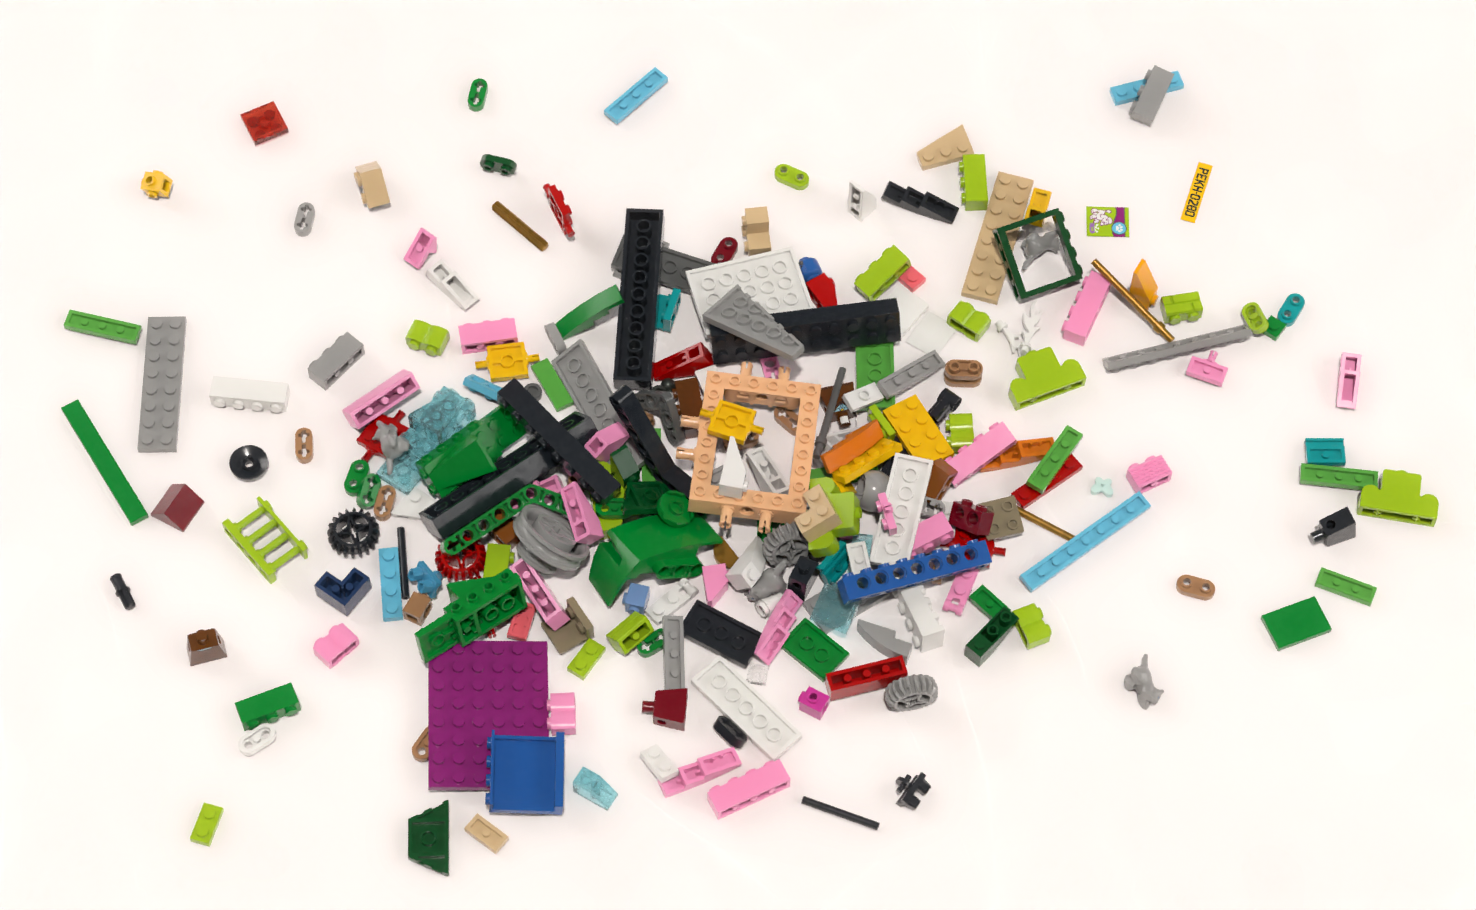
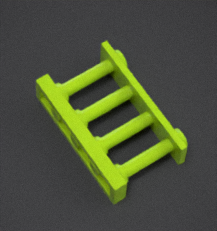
M259 496L256 498L259 508L238 523H232L229 519H226L222 522L224 532L264 578L272 584L277 580L275 575L277 568L298 553L304 559L308 558L306 551L308 547L303 540L299 541L272 511L271 504L267 500L263 501ZM262 514H265L270 519L268 523L250 536L246 535L244 537L241 534V529ZM274 527H277L282 533L260 550H255L252 546L253 542ZM286 540L292 544L293 548L274 562L267 563L264 560L265 555Z

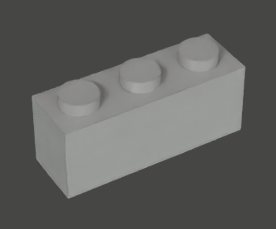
M1154 65L1152 70L1148 69L1144 77L1147 81L1144 86H1140L1137 92L1139 98L1137 101L1134 100L1130 107L1132 111L1130 117L1150 126L1174 74Z
M349 332L339 336L330 348H326L317 360L310 363L307 368L309 378L326 391L365 354L363 343Z

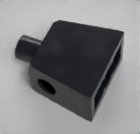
M1345 507L1319 520V529L1310 533L1311 539L1314 544L1324 540L1326 546L1329 547L1355 538L1356 522L1349 508Z
M800 556L789 576L787 589L792 590L801 600L805 601L820 573V570L817 569L819 563Z

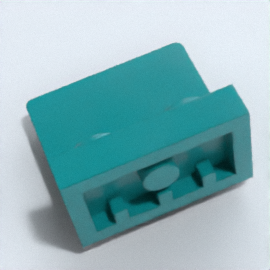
M674 288L672 294H668V296L659 294L657 329L671 332L681 303L680 289Z

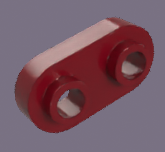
M732 237L723 238L712 254L711 262L718 264L733 260L738 251L736 239Z

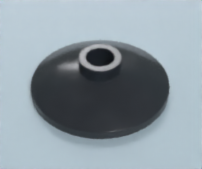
M245 445L232 453L229 466L236 477L243 480H252L265 472L268 466V458L260 447Z

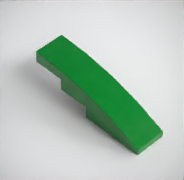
M616 284L583 302L560 319L555 325L563 340L594 326V321L610 314L608 310L624 303L619 288Z

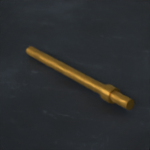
M1097 259L1092 261L1091 264L1153 326V330L1157 334L1160 333L1168 342H1172L1175 339L1165 328L1166 326L1161 321L1159 322Z

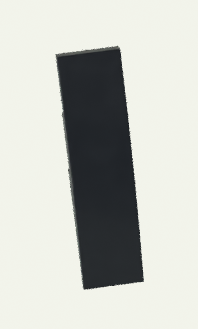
M890 180L881 196L882 199L901 208L950 224L954 222L959 210L955 205L928 191L923 194L910 186L905 189Z

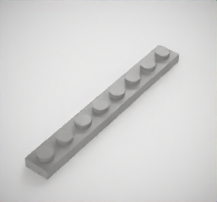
M1244 324L1102 358L1103 366L1110 371L1121 370V367H1135L1141 362L1151 363L1162 357L1172 358L1175 354L1179 353L1189 354L1196 349L1206 350L1216 344L1226 345L1229 341L1233 340L1243 341L1246 340V337L1252 336L1251 328Z

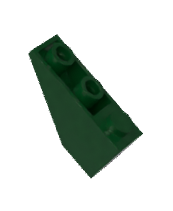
M1004 606L966 644L964 655L980 667L993 654L1017 623L1019 617Z

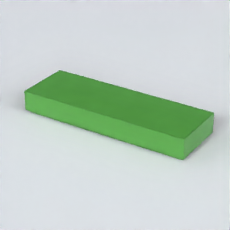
M548 358L531 365L532 372L556 412L574 405V401Z
M1321 567L1315 583V587L1369 607L1377 590L1375 586Z

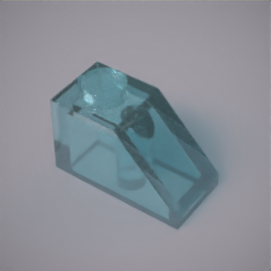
M584 766L572 782L573 792L607 811L618 796V793L600 775Z

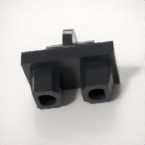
M923 772L915 775L911 782L909 781L912 777L909 774L905 778L898 777L896 779L898 785L896 791L901 793L904 790L896 802L899 807L905 805L911 810L916 809L921 800L913 795L914 792L918 791L921 795H925L929 791L931 785L924 779L926 775Z

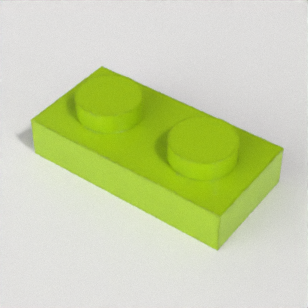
M875 404L868 407V421L871 422L878 419L884 435L883 438L894 441L896 432Z
M589 638L568 665L567 671L584 681L605 653L606 647Z
M203 803L190 836L191 842L210 847L224 812L223 807Z

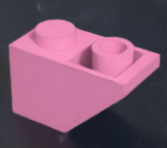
M616 422L596 432L584 447L595 459L607 462L610 459V454L619 449L630 435L620 422Z

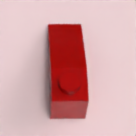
M822 273L806 282L811 301L817 308L837 305L835 283L831 277L828 278L825 273Z
M702 342L692 345L654 363V379L658 381L665 378L673 379L695 376V371L714 365L712 353Z

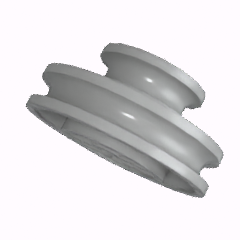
M529 504L523 507L520 515L513 521V529L520 539L516 546L518 554L528 565L542 573L554 574L557 568L575 571L581 566L582 560L586 559L589 555L588 544L577 543L570 523L551 510Z

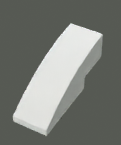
M442 259L427 270L426 275L462 309H468L479 300V297L458 273L452 271Z

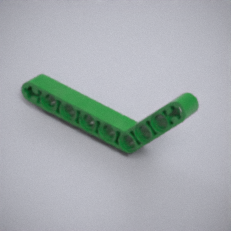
M529 484L443 540L440 550L446 556L457 554L529 504L544 507L562 517L568 518L567 512L562 509V496L554 491ZM527 489H531L534 492L532 499L527 497ZM546 495L551 497V505H547L544 502ZM512 499L518 502L517 509L511 507L510 501ZM495 510L502 512L501 520L495 518ZM480 520L486 523V530L479 528L478 523ZM464 531L470 533L471 538L469 541L463 539L462 533ZM455 541L459 543L452 547L451 550L447 549L449 544L454 543Z

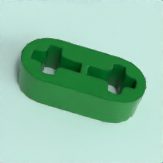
M475 79L471 84L468 96V107L471 111L478 112L484 108L488 93V84L484 79ZM479 86H482L480 88V92H477V88H479ZM476 98H478L479 102H477V104H473L475 103Z
M370 473L362 479L356 498L357 505L360 508L366 510L375 504L381 485L378 475ZM371 479V480H372V483L375 484V485H373V486L369 489L370 482H368V481ZM368 494L367 500L369 502L366 504L363 498Z
M663 628L655 630L637 645V652L641 657L648 658L663 650V640H659V636H663ZM643 645H645L646 647L649 646V650H648V651H647L646 649H643V650H642V646H643Z

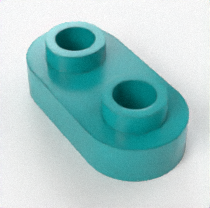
M1297 293L1290 294L1278 311L1277 319L1285 323L1286 327L1292 326L1302 312L1305 304L1303 296Z

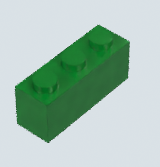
M291 682L235 702L244 731L253 730L264 723H274L279 718L293 716L298 711H301Z

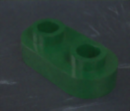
M491 154L482 155L480 165L485 171L499 172L506 176L514 174L517 168V164L513 160Z

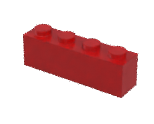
M901 655L827 673L825 685L830 701L886 688L894 680L908 676V671Z

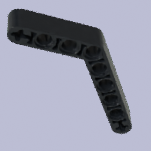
M622 385L609 397L614 410L656 481H662L672 491L683 493L689 501L692 478L675 465L634 392L627 385ZM695 512L703 519H707L711 515Z

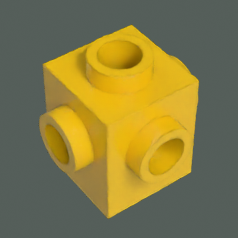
M145 171L140 189L151 198H157V196L168 197L173 180L161 171Z

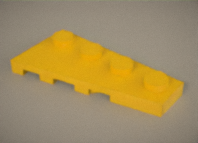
M882 438L863 454L832 473L833 480L843 484L851 482L891 458L895 453L901 452L903 450L902 444L891 439Z

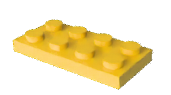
M916 394L882 411V414L895 430L896 436L910 456L929 460H937L939 458L945 460L950 456L954 457V451Z

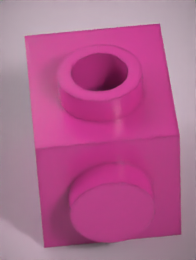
M809 686L806 692L802 691L798 698L799 710L821 720L830 705V696Z

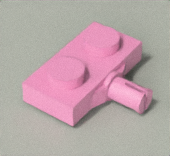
M1211 350L1208 359L1192 356L1186 375L1222 387L1228 368L1215 362L1218 352L1215 351L1213 355L1214 350Z
M885 492L880 493L875 504L878 513L882 512L884 519H881L884 531L888 530L889 535L897 534V526L892 514V504L888 502Z

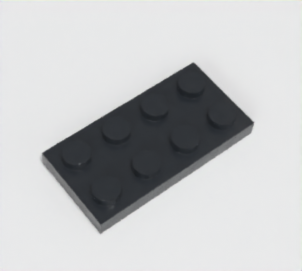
M698 599L683 620L685 638L745 669L755 655L754 652L762 634Z

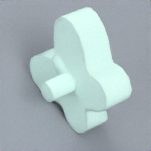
M1096 477L1095 484L1091 487V494L1103 493L1106 497L1111 498L1113 496L1112 480L1109 478L1103 480L1101 477Z

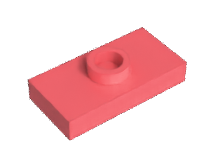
M527 603L528 607L513 615L507 638L527 641L537 610L534 604Z

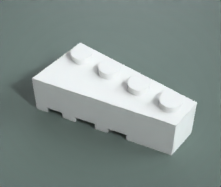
M919 584L893 591V596L899 600L898 607L900 613L906 617V627L908 631L911 630L913 633L912 640L914 646L918 647L921 653L942 647L945 628L943 624L939 625L937 612H932L930 598L924 597L925 589L923 585Z

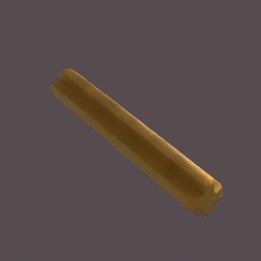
M496 201L492 205V210L539 250L544 251L548 248V242L502 203Z

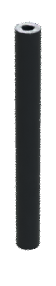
M398 527L402 599L407 600L410 598L407 577L405 528Z
M803 796L801 804L875 830L879 828L880 823Z

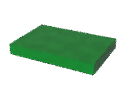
M1315 596L1261 616V620L1277 651L1324 635L1332 630Z
M804 618L790 632L789 637L781 647L782 650L823 683L825 682L826 674L834 672L850 656L848 651L807 618Z

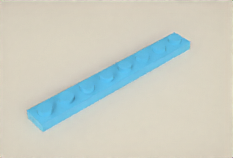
M1138 491L1021 574L1020 580L1032 593L1150 509V503Z

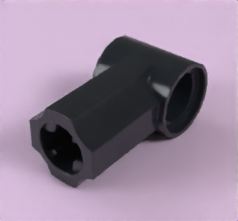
M945 388L939 394L937 402L930 408L928 414L934 423L939 426L950 412H954L959 407L962 398L948 388Z

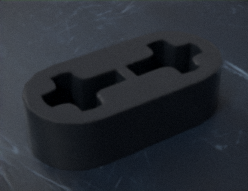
M719 716L714 722V729L735 748L743 747L747 741V736L730 719L725 716Z

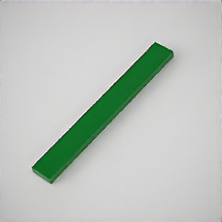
M77 399L61 407L63 414L131 526L148 518V513L79 400Z

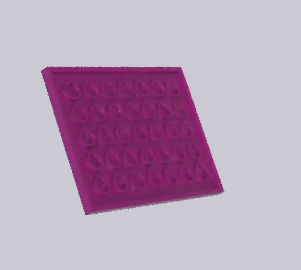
M472 641L464 647L458 643L428 662V790H490V786H486V774H490V768H486L487 755L491 753V749H487V737H491L492 730H495V735L549 737V730L547 729V718H549V711H547V641Z

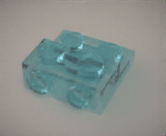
M831 582L830 585L825 583L810 616V620L847 635L862 600L844 605L838 585L834 582Z

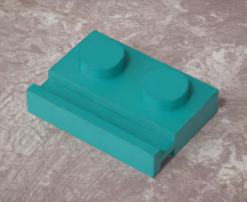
M1305 438L1306 464L1345 466L1344 438Z
M841 540L839 541L840 547L838 552L834 555L826 556L817 567L820 570L825 586L828 587L835 584L850 566L846 551L847 543Z

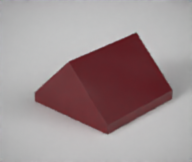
M172 484L152 511L151 516L184 532L205 502L186 484Z

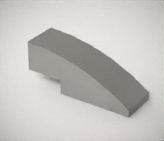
M858 619L857 632L866 642L888 658L902 655L905 665H907L912 652V643L896 639L895 630Z

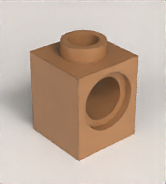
M414 591L403 609L404 619L422 626L433 608L430 597L424 593L419 594Z

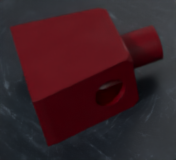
M688 688L655 691L654 701L642 702V713H653V724L685 731Z

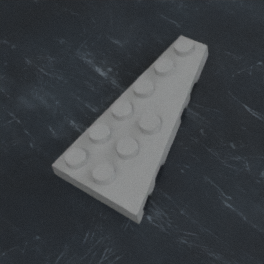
M738 284L702 314L703 321L792 362L804 352V345L792 334H788L780 323L777 324L774 321V317L759 303L752 301L751 296L748 293H744Z

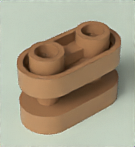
M950 360L945 365L944 382L950 387H977L982 381L983 366L977 360Z

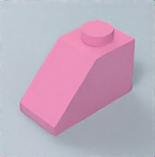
M725 563L702 566L707 605L714 607L728 590V582L730 581L725 575L729 570H726Z

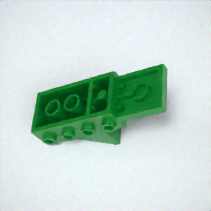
M499 405L480 420L471 421L445 442L422 456L420 460L415 462L418 474L425 480L428 485L427 489L433 496L436 495L443 498L468 480L495 471L497 468L494 463L502 455L501 451L526 434L524 426L520 422L514 421L510 415L511 413Z
M507 568L493 577L448 583L446 586L451 603L443 608L444 615L414 633L421 659L426 664L458 643L464 647L528 607L520 576Z

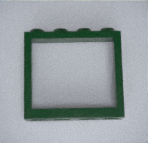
M1059 208L992 231L1016 301L1083 278L1082 267L1077 263V253L1075 248L1071 246V235L1069 230L1065 228L1063 223L1065 218L1063 213L1059 211ZM1052 216L1072 276L1026 292L1006 231Z

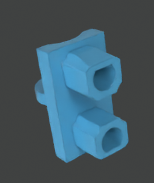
M419 561L416 568L409 570L407 577L411 582H418L417 588L421 594L427 593L430 598H436V590L442 584V574L439 571L432 572L424 561Z

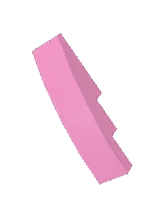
M786 589L774 608L754 652L768 666L789 637L790 633L788 630L797 619L795 613L804 602L790 589Z
M731 747L697 758L695 763L679 767L678 776L664 783L658 780V784L665 798L715 779L741 766L742 763L735 748Z

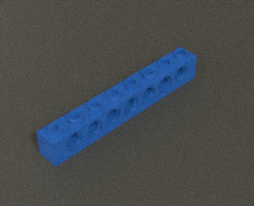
M978 539L966 542L967 545L964 546L955 544L950 546L949 550L943 551L940 548L932 551V554L925 556V553L915 555L912 560L902 558L895 561L896 564L893 565L884 563L879 565L878 569L872 570L869 567L860 570L859 574L854 575L853 572L846 573L837 582L843 604L853 603L986 567L992 563L986 541L978 542ZM964 552L970 555V560L966 559ZM947 557L952 559L953 565L947 562ZM929 562L935 565V570L930 568ZM911 566L917 569V574L911 571ZM893 571L899 574L900 579L894 577ZM875 576L881 578L882 584L876 582ZM857 581L863 583L864 589L858 587Z

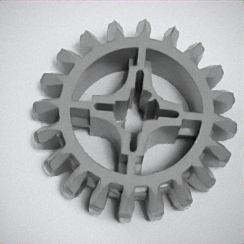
M794 521L791 524L786 522L785 525H779L776 529L772 528V532L767 533V537L763 539V554L767 561L775 567L783 560L787 561L786 566L791 567V565L797 563L800 556L810 557L808 541Z
M913 674L912 676L900 677L898 680H894L893 683H889L885 688V701L890 709L894 711L917 710L924 706H929L930 703H933L938 698L937 683L929 675Z

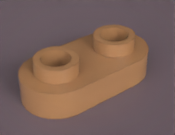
M1182 575L1176 583V589L1180 594L1207 601L1212 599L1215 593V585L1211 581L1199 577ZM1202 587H1208L1209 590H1204Z
M428 727L425 728L412 746V755L419 762L428 760ZM421 750L426 752L424 755L419 754Z

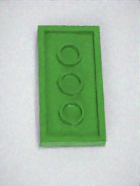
M893 342L855 347L857 389L873 382L877 384L881 379L894 373ZM883 395L884 399L875 403L880 411H883L895 404V396L887 400ZM865 407L858 411H868V407Z

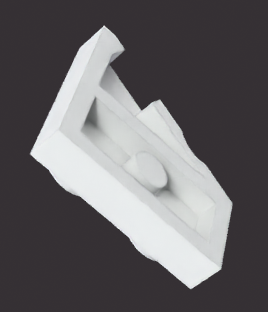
M413 486L392 510L391 516L396 518L398 516L408 517L410 520H422L418 513L437 501Z

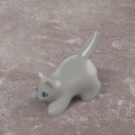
M1057 230L1047 232L1044 236H1039L1038 232H1034L1026 237L1021 247L1028 258L1024 261L1022 270H1026L1034 258L1044 251L1051 250L1055 254L1060 251L1061 241L1057 238Z
M378 420L376 422L378 429L372 440L380 441L381 450L386 457L387 474L391 475L393 460L401 457L404 452L409 450L410 442L404 437L397 436V427L391 423L386 425Z
M786 560L780 562L775 569L767 568L754 586L744 591V595L749 600L755 601V608L759 600L767 598L771 594L776 595L777 593L783 594L785 592L787 584L784 582L781 572L786 567Z
M1144 654L1141 666L1133 667L1131 674L1125 676L1124 686L1128 691H1137L1139 704L1146 710L1149 708V703H1158L1164 690H1159L1154 686L1151 672L1148 668V654Z

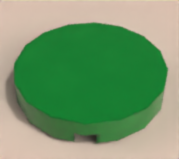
M667 491L657 502L659 516L672 527H684L694 517V512L688 511V499L679 491Z

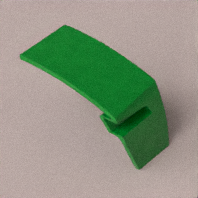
M695 512L689 524L680 528L668 525L661 519L659 514L640 518L608 530L607 534L611 540L599 543L593 556L589 580L607 606H611L624 583L629 579L637 578L640 574L654 573L658 579L688 578L700 575L704 565L696 556L699 546L722 544L723 540L708 522Z

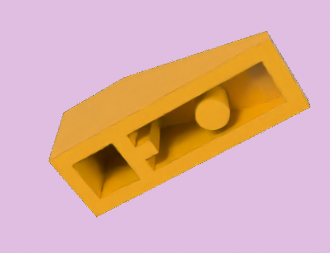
M1141 259L1133 272L1130 293L1149 310L1150 306H1154L1158 300V286L1146 260Z

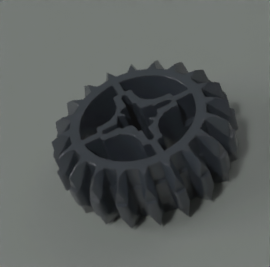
M355 508L352 509V512L346 509L345 514L339 512V518L333 517V523L328 525V542L331 544L332 549L336 550L338 555L343 553L345 558L349 554L353 559L357 554L362 558L363 552L369 555V549H374L375 543L379 542L380 530L374 516L371 517L369 511L364 514L362 508L359 512H356ZM351 529H353V531L356 532V533H355L356 538L354 537V534H351V533H352V530H351Z

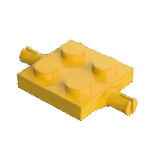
M524 342L486 346V360L475 361L476 369L487 368L490 373L491 382L512 380L513 378H529V362H540L539 353L528 355Z
M721 399L713 411L701 408L699 416L710 419L707 434L728 441L730 436H733L736 443L744 445L747 436L751 432L761 436L764 432V427L754 425L756 410Z

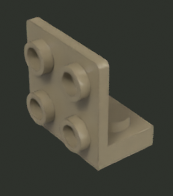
M1014 495L979 503V505L988 507L987 510L994 513L990 533L985 535L987 541L1024 532Z
M573 596L566 600L567 608H565V612L570 618L567 623L556 631L545 621L541 623L542 629L560 655L594 637L592 623Z

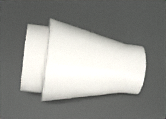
M777 593L776 595L759 600L756 604V610L763 618L766 616L770 617L783 594Z

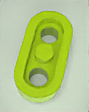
M780 164L775 168L774 176L778 182L796 190H804L808 187L809 176L804 171L787 164Z
M1256 302L1247 303L1242 308V315L1249 328H1251L1254 334L1265 332L1268 329L1269 322L1260 306Z

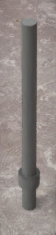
M840 367L821 430L814 443V459H820L822 450L826 447L827 433L846 373V368Z

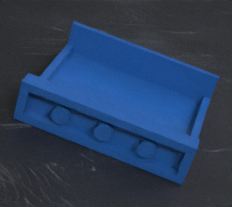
M492 730L491 737H487V749H491V753L487 755L486 768H490V774H486V786H490V790L485 795V805H489V812L562 815L564 732H556V737L495 735V730Z

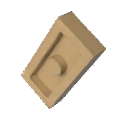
M478 813L464 828L465 832L495 854L509 840L505 833Z

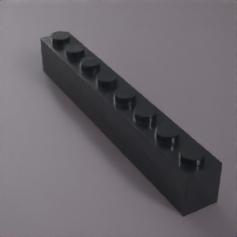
M513 378L497 392V402L500 407L507 409L511 413L510 415L517 423L520 422L524 426L526 433L530 436L533 435L537 439L539 446L542 449H547L551 453L552 459L557 463L560 462L564 466L565 472L569 476L573 475L577 479L578 485L583 490L587 489L590 492L591 498L596 503L604 506L620 492L621 484L516 378Z

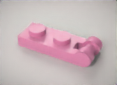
M979 569L956 574L942 610L947 612L950 610L955 612V615H962ZM952 601L958 602L959 604H953Z

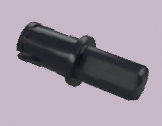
M121 573L112 575L110 581L116 590V596L120 598L125 609L131 610L135 607V602L130 594V587L126 586Z

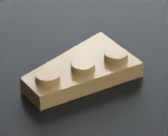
M962 124L919 150L916 157L922 171L962 161L963 154H974V151Z

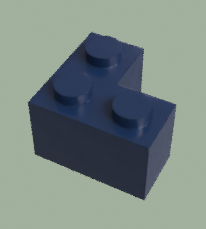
M355 567L342 581L326 571L314 585L318 597L346 616L349 615L372 588L370 577Z

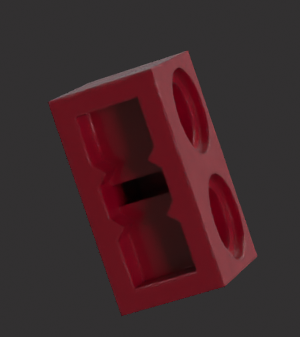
M962 499V501H953L948 522L975 535H989L994 513L987 510L988 507L984 505H974L972 500Z

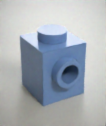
M630 583L628 593L624 592L622 604H625V612L632 614L636 611L642 615L645 614L650 597L649 586Z

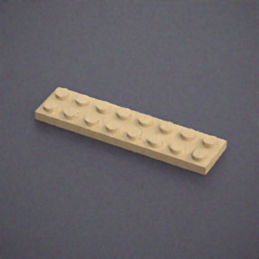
M998 171L961 296L995 305L998 304L1007 272L992 231L1023 220L1034 180ZM1020 227L1006 231L1012 252L1014 251Z

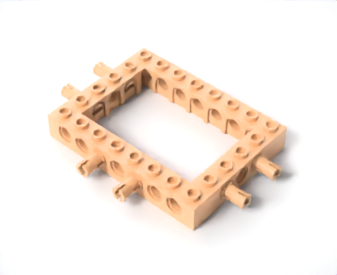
M746 361L741 363L740 374L707 370L703 409L713 411L720 399L723 400V395L725 400L733 403L735 401L750 403V405L761 404L769 405L768 407H785L788 410H795L799 407L789 493L787 495L747 489V492H743L741 499L718 495L719 486L711 485L718 437L707 434L710 419L703 416L682 415L680 427L696 428L699 431L697 446L694 449L677 447L676 459L690 460L694 463L688 511L721 515L719 526L724 528L726 521V529L731 528L732 517L759 520L758 531L763 533V527L765 526V534L770 532L771 522H787L788 524H791L793 521L795 522L794 518L806 512L807 501L803 493L809 490L821 385L789 381L791 369L786 367V371L783 373L784 366L779 367L778 379L751 376L753 364L748 362V367L746 368Z

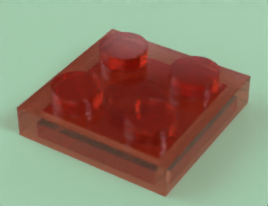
M274 101L240 114L241 120L255 146L289 132Z

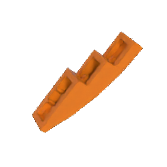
M878 419L847 434L844 440L832 446L833 449L820 455L827 473L831 474L838 470L839 467L848 464L884 437Z
M1053 437L1019 440L1015 445L980 469V473L1040 461L1054 444Z

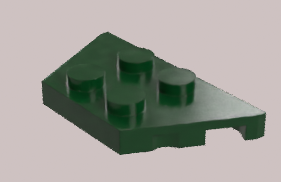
M662 481L627 482L624 490L622 513L623 515L658 514L657 502L659 498L667 491L672 490Z
M445 800L442 802L443 804L433 809L429 808L422 814L408 819V860L442 875L449 876V800Z

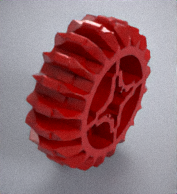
M465 532V534L463 535V539L465 541H469L471 537L468 538V535ZM479 539L466 547L470 550L463 549L452 556L444 555L438 544V551L435 552L437 571L441 572L443 578L447 576L449 582L452 579L455 582L459 580L465 581L466 579L472 580L473 576L478 577L480 572H484L486 551L485 546L481 545ZM455 541L454 543L449 544L447 549L451 550L452 547L459 543ZM460 553L462 554V557H463L462 563L460 562V559H459V558H460Z

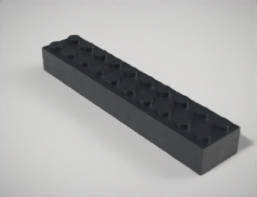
M626 208L620 293L624 303L620 304L618 309L613 373L615 389H619L622 385H627L630 389L650 390L653 388L665 226L664 209Z
M897 298L770 314L774 317V321L777 324L780 323L788 334H792L804 345L803 353L901 341L900 312ZM709 324L714 364L779 356Z
M577 411L559 421L583 447L598 432L591 417ZM533 438L494 464L497 468L495 471L470 479L418 514L429 533L442 540L454 534L455 531L463 528L522 487L532 484L533 480L537 477L548 474L551 468L559 466L561 463L555 462L550 456L551 453L547 449H542L537 443V439Z

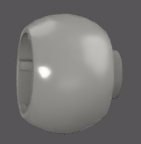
M870 470L860 476L856 488V496L860 500V507L869 512L878 511L875 502L878 501V494L886 493L889 481L887 474L879 470Z

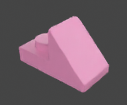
M421 227L403 259L415 268L421 269L429 253H436L437 237Z

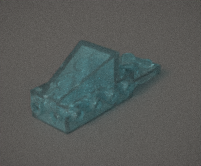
M443 386L440 391H436L430 403L408 415L410 428L400 436L409 440V450L404 452L401 457L393 460L391 475L387 474L386 461L376 472V475L408 496L422 479L418 474L415 462L475 419L476 409L474 402L467 397L460 396L453 388L449 389Z

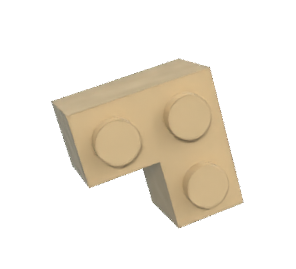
M377 161L356 166L354 178L358 187L361 186L363 189V193L360 194L363 204H367L368 208H373L390 203L382 169Z
M767 206L745 208V216H741L742 237H746L744 252H748V256L771 251Z
M820 484L803 493L810 509L794 518L802 535L811 543L843 522Z

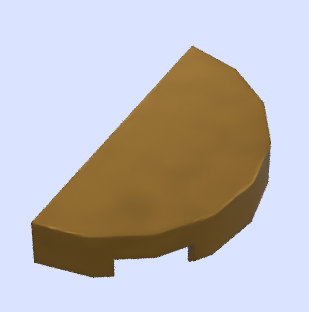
M721 536L722 544H714L713 547L714 559L717 564L725 563L726 568L731 569L739 557Z

